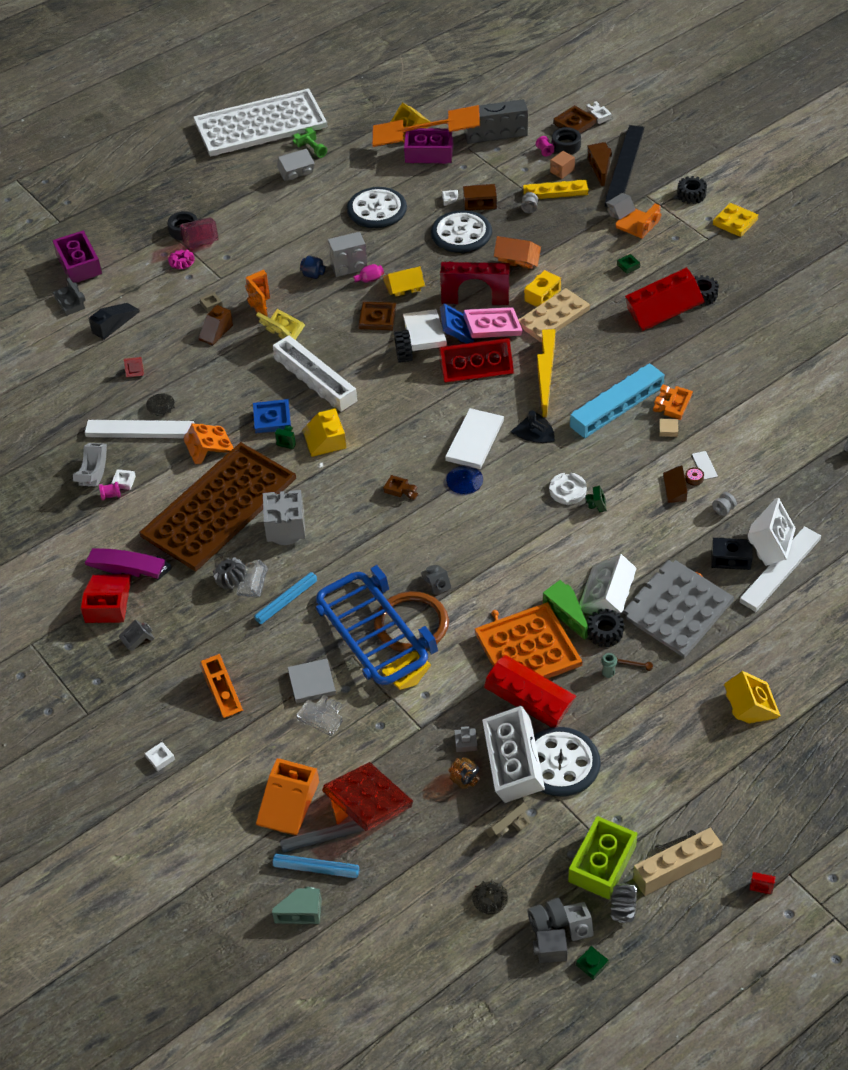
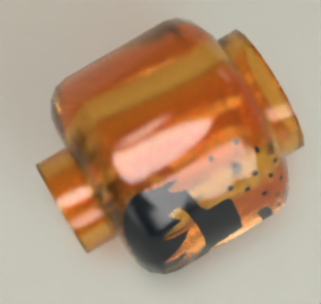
M467 757L457 758L448 770L450 772V780L462 789H467L469 786L474 788L481 778L478 776L480 767Z

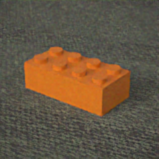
M497 236L494 257L498 258V261L501 263H510V266L516 267L519 265L523 268L533 269V266L538 267L541 247L531 241Z

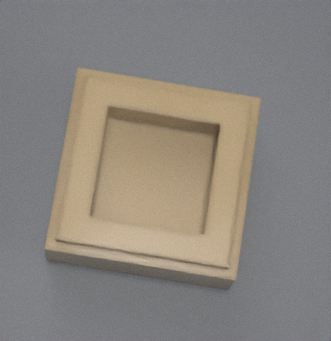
M660 419L659 436L678 437V419Z

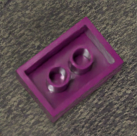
M421 128L406 131L404 144L405 163H452L453 132H449V128Z
M84 230L52 240L56 256L67 278H70L73 283L102 274L99 259Z

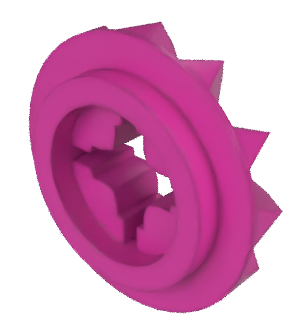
M183 249L180 251L175 250V253H170L168 258L169 265L175 269L188 268L195 261L193 252H189V250L183 251Z

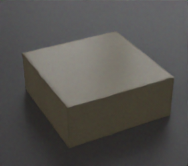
M215 292L199 298L201 305L207 313L216 305L223 307L222 301Z

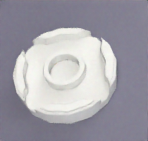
M560 473L550 481V495L561 504H576L586 496V482L575 473H570V475Z

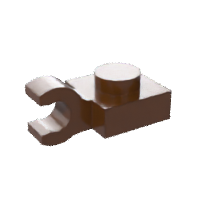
M391 475L383 487L384 493L397 497L405 494L408 498L415 500L418 496V493L415 492L418 487L409 484L408 479Z

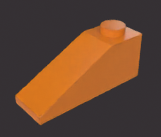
M217 654L200 662L201 670L223 719L243 711L221 655Z

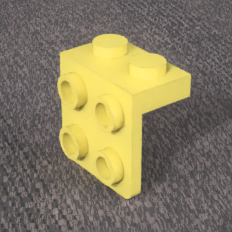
M279 309L275 311L271 319L259 312L256 314L260 319L259 322L266 326L269 332L273 334L275 332L278 333V336L282 339L289 335L296 340L305 327L303 322Z

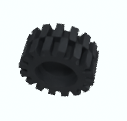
M694 176L682 178L678 182L677 197L683 203L686 201L687 204H690V202L696 204V202L701 203L706 198V181L702 178L699 180V177L694 178Z
M700 275V278L695 276L699 289L706 290L701 291L705 306L708 303L713 304V301H716L718 297L719 284H717V280L714 281L713 277L709 279L707 275L706 277Z
M394 331L398 363L413 361L409 331Z
M599 609L598 614L594 611L592 616H589L587 636L589 635L590 641L593 640V644L596 645L599 642L600 647L603 644L609 647L610 643L614 646L616 642L619 643L621 641L624 630L623 618H620L619 613L615 615L614 610L610 613L608 612L609 609H605V612ZM609 625L613 629L610 631H602L598 629V626Z

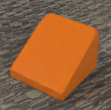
M331 792L330 800L336 824H340L349 816L347 803L334 792Z

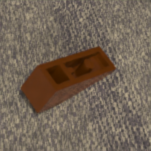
M606 142L587 146V159L601 187L605 186L610 157H612V150L608 148Z

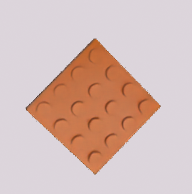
M548 602L475 628V634L492 666L506 654L547 679L582 666L583 661Z

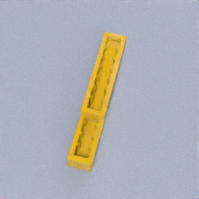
M556 329L542 330L543 354H537L542 417H547Z

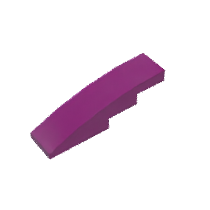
M92 548L85 561V565L115 575L126 573L140 577L141 574L158 579L165 565V560L125 550Z

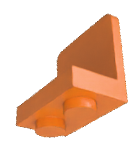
M655 203L646 213L635 208V211L618 220L615 227L643 239L659 222L661 206Z
M261 270L246 277L247 285H245L248 293V304L254 307L256 313L259 312L268 317L266 300L270 299L267 273Z
M192 423L183 439L195 464H202L208 451L229 453L233 449L225 429L221 426Z

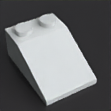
M779 498L774 499L751 524L748 533L749 542L754 545L758 558L763 561L765 566L787 559L796 529Z

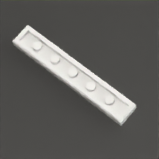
M88 420L85 435L86 437L184 438V435L194 421Z
M804 526L792 540L787 559L769 565L740 597L739 602L757 612L820 541L821 535Z

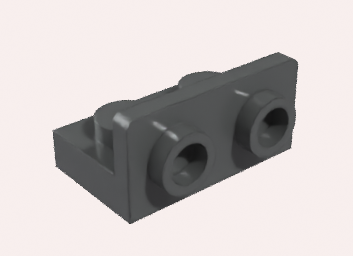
M70 278L66 279L68 286L53 291L54 298L66 316L85 309L84 301H86L84 294L79 292L76 282L73 283Z

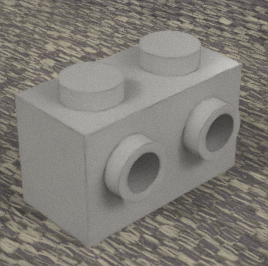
M304 149L278 157L277 168L284 181L313 173L315 163L308 150Z

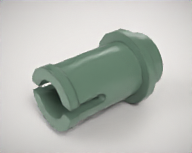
M606 653L601 658L603 665L602 675L610 678L615 674L617 657L612 653Z

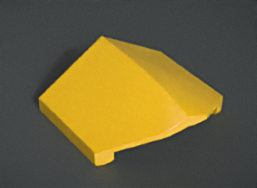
M414 650L386 665L382 670V674L385 677L418 660L420 655ZM427 661L421 668L393 682V684L399 690L417 685L431 667V664Z

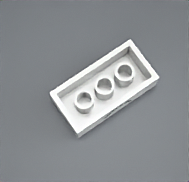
M519 706L483 719L495 792L504 803L545 790L531 718L523 707Z

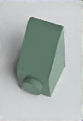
M314 887L297 888L273 908L274 922L320 924L322 901L320 889H315Z

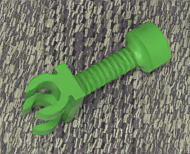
M311 127L305 129L308 133L302 136L299 133L292 135L295 138L292 141L298 147L309 144L314 149V154L319 158H323L327 154V148L323 144H317L314 141L317 139L316 131Z

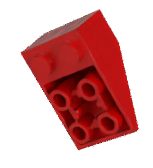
M131 574L92 575L83 592L80 608L85 623H124Z

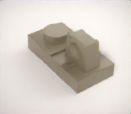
M524 802L515 806L485 829V832L489 837L495 835L500 837L509 830L507 826L510 824L518 831L524 829L530 824L525 813L529 808Z

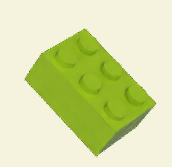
M596 816L569 868L568 882L610 900L613 887L618 884L636 848L638 833Z

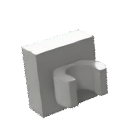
M469 726L461 727V730H454L456 752L477 751L475 728L469 729Z

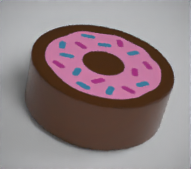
M696 467L689 468L685 473V481L693 486L700 485L704 481V472Z

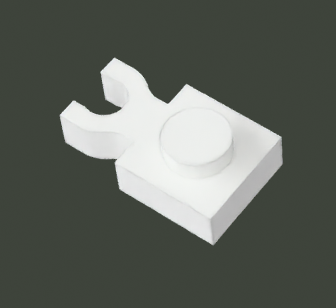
M597 101L594 102V106L586 105V110L597 118L598 124L612 119V114L604 106L599 107Z

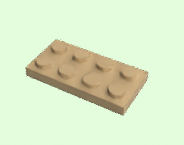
M565 288L518 319L524 331L542 342L543 329H556V332L589 311L590 304Z

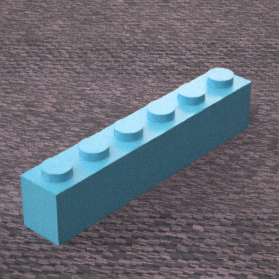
M650 363L641 367L637 372L627 376L620 383L613 385L612 388L601 393L592 401H588L578 410H574L570 414V427L584 439L660 390L662 384H664L665 374Z

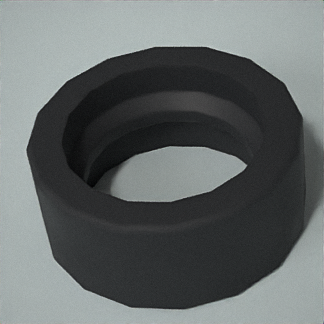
M569 127L554 131L552 134L554 151L558 154L564 151L570 155L578 152L581 148L580 132ZM561 140H572L573 142L564 143V142H560V141H561Z
M177 212L168 219L169 234L176 240L192 239L199 232L198 219L192 212ZM180 224H191L185 228L176 227Z

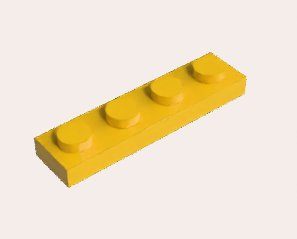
M586 180L523 185V194L531 192L536 194L538 199L588 195V186Z

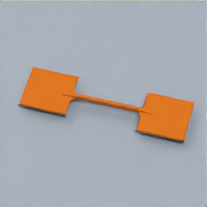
M479 105L448 111V119L405 128L403 127V120L373 125L372 146L398 143L403 141V134L406 131L441 124H448L449 132L479 127Z

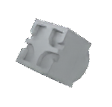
M301 490L289 491L288 494H284V491H281L280 494H275V492L263 493L264 526L267 542L273 541L279 545H290L298 542L300 539H305L304 507Z

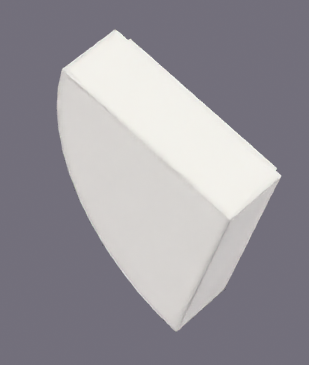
M458 190L442 191L444 206L450 205L457 200Z

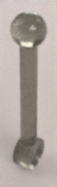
M690 830L683 837L663 845H656L654 850L656 853H660L663 849L696 835V832Z

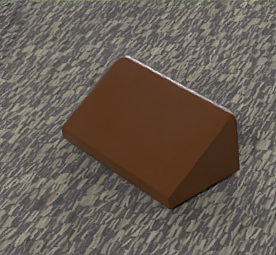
M677 466L664 472L663 479L668 503L687 502L688 492L683 466Z

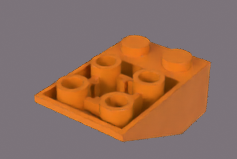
M277 758L268 778L256 825L297 836L319 784L317 768Z

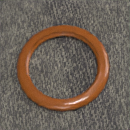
M409 591L399 593L387 599L392 607L406 601H420L432 606L439 617V627L433 635L436 644L445 636L449 627L448 612L435 597L422 592ZM380 606L377 612L381 611L384 608ZM387 612L374 618L375 631L384 626V618ZM386 630L377 634L384 644L392 640ZM397 641L388 647L395 651L403 652L413 646L410 643Z

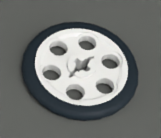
M371 187L361 190L353 195L347 204V214L350 219L356 224L367 228L391 226L401 220L407 210V203L404 197L399 192L386 187Z
M467 210L446 213L440 216L431 228V236L436 245L446 251L455 253L478 250L490 240L492 235L490 222L481 214Z
M552 727L534 735L538 756H542L545 759L544 762L540 763L541 773L543 775L546 772H550L554 775V778L550 780L543 778L545 790L541 792L557 797L571 796L587 789L595 781L600 771L601 761L598 749L590 738L575 729L566 727ZM553 741L557 746L555 748H548L545 744ZM574 743L578 748L576 750H569L566 746ZM560 752H562L563 762L561 764V770H559L558 759L560 758ZM582 759L585 760L588 764L584 767H580L576 764V762ZM572 774L576 779L568 782L564 779V776Z

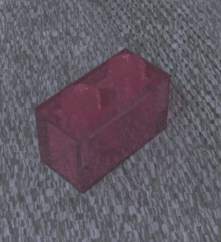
M211 217L180 224L183 243L188 248H197L201 244H212L214 241L219 240L216 221Z

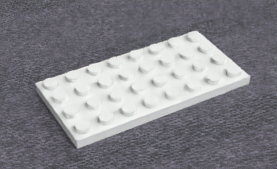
M309 88L194 116V122L210 156H217L222 153L292 137L296 133L305 134L307 133L305 129L309 127L313 130L327 127V121Z

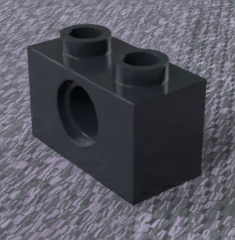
M713 538L711 568L751 570L753 547L748 539Z

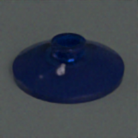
M462 465L453 468L447 474L446 483L449 489L455 493L471 494L478 491L483 485V475L477 468Z

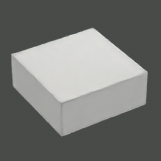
M116 470L112 484L118 481L120 489L131 490L136 477L135 471Z
M163 742L145 753L147 760L157 771L175 760L174 755Z

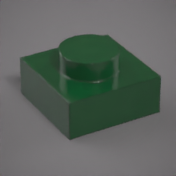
M631 254L617 260V266L626 274L640 268L641 263Z
M592 946L576 961V966L593 980L609 964V960Z

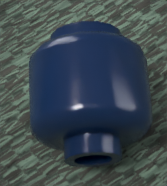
M309 255L302 259L300 271H302L303 276L318 279L325 273L326 266L323 265L321 258Z

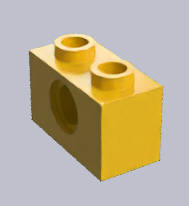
M544 270L530 284L526 285L524 289L525 302L535 307L540 306L561 291V278Z

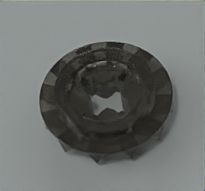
M160 393L150 397L147 400L146 407L151 415L159 416L163 414L165 416L166 412L171 413V409L175 408V401L172 396Z
M493 880L490 882L482 881L480 885L475 886L472 893L473 905L478 911L485 914L498 913L505 908L508 902L507 889L502 886L501 882L498 884ZM486 891L490 892L491 895L495 894L494 903L489 898H485Z

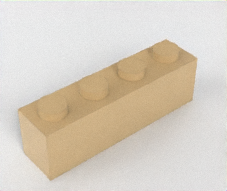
M710 827L634 865L633 880L643 895L646 896L720 859L723 844Z

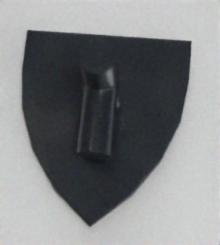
M533 410L529 411V416L511 430L512 434L526 441L536 443L555 442V435L551 424Z

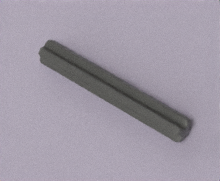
M362 818L282 839L280 841L281 850L285 853L365 830V823Z

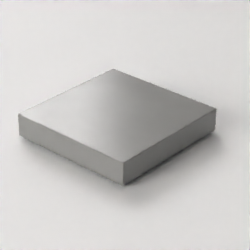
M328 659L288 667L296 704L336 695Z

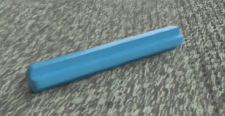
M313 572L304 576L254 615L256 622L262 624L317 582V576Z
M275 854L273 857L274 867L357 878L359 875V866L355 864Z

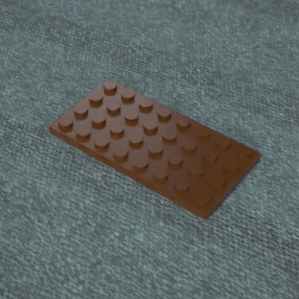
M240 442L139 532L140 537L196 572L263 510V493L275 492V494H280L281 491H284L296 480V474Z

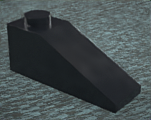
M129 303L101 308L88 318L91 331L94 335L105 340L138 314L140 310Z

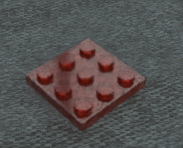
M371 762L324 784L322 789L333 802L365 831L411 808L413 800Z

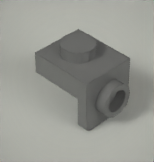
M431 565L421 572L423 580L430 584L434 595L451 589L448 573L439 565Z

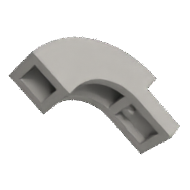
M88 443L84 445L82 466L79 471L73 474V482H79L80 486L99 485L106 463L107 444Z

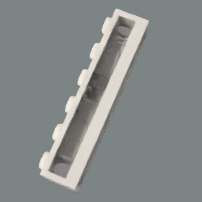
M288 335L273 345L274 359L282 363L288 371L293 372L299 380L304 381L310 389H314L321 398H325L332 407H336L342 412L357 402L356 388Z

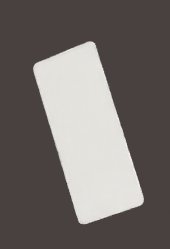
M706 451L692 454L698 468L704 472V479L718 476Z

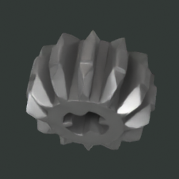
M236 557L221 561L219 565L215 566L216 569L212 571L216 584L224 590L227 588L233 589L236 585L239 586V583L244 582V578L247 576L243 562L237 560Z
M622 883L616 884L613 887L611 905L613 921L626 923L632 922L635 919L637 896L635 886Z

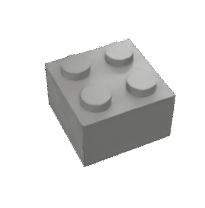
M360 232L328 239L330 264L336 277L359 272L367 266L366 244Z

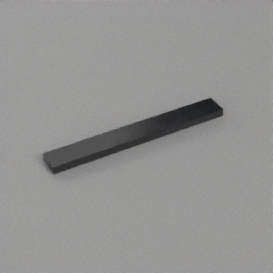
M629 125L605 200V207H608L606 202L626 192L644 133V127Z

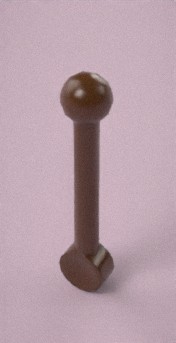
M617 658V663L644 667L647 671L653 669V663L646 662L645 664Z

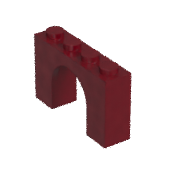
M441 262V304H458L460 284L466 280L479 279L491 287L492 305H509L510 263Z

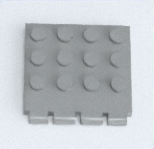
M667 560L659 569L660 573L656 572L646 585L649 588L644 586L634 597L635 601L632 600L623 612L627 615L626 617L629 622L685 658L734 601V597L677 560L674 562Z

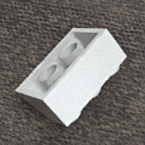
M622 554L593 565L579 603L582 612L592 614L596 611L598 614L599 609H602V612H605V609H609L608 612L611 613L614 610L615 615L622 613L636 571V567Z

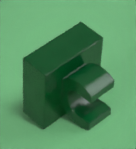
M286 425L284 430L277 428L275 432L277 446L294 449L296 441L295 434L292 432L293 427Z
M600 485L592 487L593 494L585 496L588 508L594 509L597 507L599 513L607 511L606 497Z

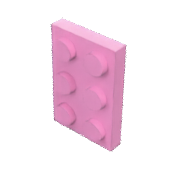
M513 307L464 310L463 316L472 338L521 336L522 328Z

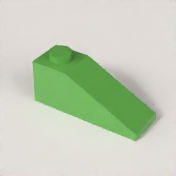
M559 580L543 592V604L548 602L554 614L583 639H586L588 624L571 586Z

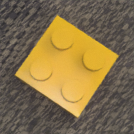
M729 203L713 220V225L742 237L758 220V214Z

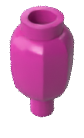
M372 264L364 267L353 278L355 282H373L380 279L381 275H384V270L381 265Z

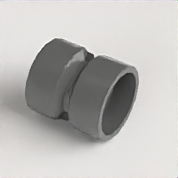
M558 897L545 902L544 906L539 904L527 909L528 918L536 936L538 931H550L551 928L558 930L568 926L566 911Z

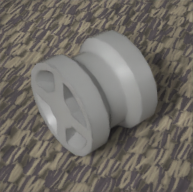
M531 192L523 195L521 208L524 212L533 213L537 210V195Z
M723 492L720 498L712 502V506L719 515L726 516L730 510L737 506V502L732 494Z

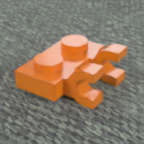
M662 384L660 388L661 393L654 401L653 411L662 412L664 410V415L681 420L693 391L678 386L672 389Z

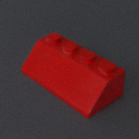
M687 267L625 296L628 311L642 331L705 303L698 284Z
M510 338L438 348L444 382L514 373Z
M506 654L493 666L486 677L484 685L485 689L516 707L522 706L527 714L551 728L558 727L576 699V695Z

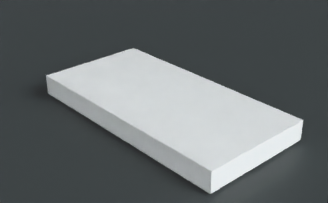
M436 309L403 314L406 330L410 334L412 351L447 346Z
M470 408L446 454V461L481 469L504 422V416Z

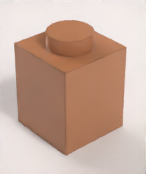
M564 151L550 160V173L561 179L575 170V157Z

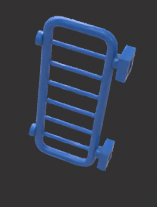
M376 565L370 568L372 573L370 578L363 572H353L322 588L316 595L318 604L316 610L321 617L324 615L328 617L364 666L362 673L367 680L372 678L378 684L388 685L425 665L428 660L426 649L432 655L438 651L434 636L426 626L418 629L420 638L417 639L382 593L389 590L386 575ZM360 579L365 584L329 604L324 600L327 594L354 580ZM366 588L374 595L373 598L339 616H336L330 608ZM375 600L384 608L347 629L340 622V619ZM385 612L393 620V622L356 642L348 633ZM395 624L403 633L366 654L358 646V644ZM404 637L413 646L376 667L368 660L369 656ZM414 650L420 655L418 660L389 676L382 677L377 672V670Z

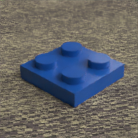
M443 304L440 307L443 331L447 335L457 338L460 342L466 344L473 343L474 338L470 335L463 313Z
M288 399L253 403L255 434L275 432L277 428L284 430L286 425L291 426Z

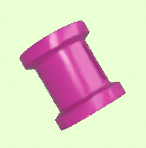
M541 136L536 140L535 145L541 150L543 156H550L554 152V146L549 143V139L546 136Z
M118 481L109 485L99 484L102 501L110 497H121Z

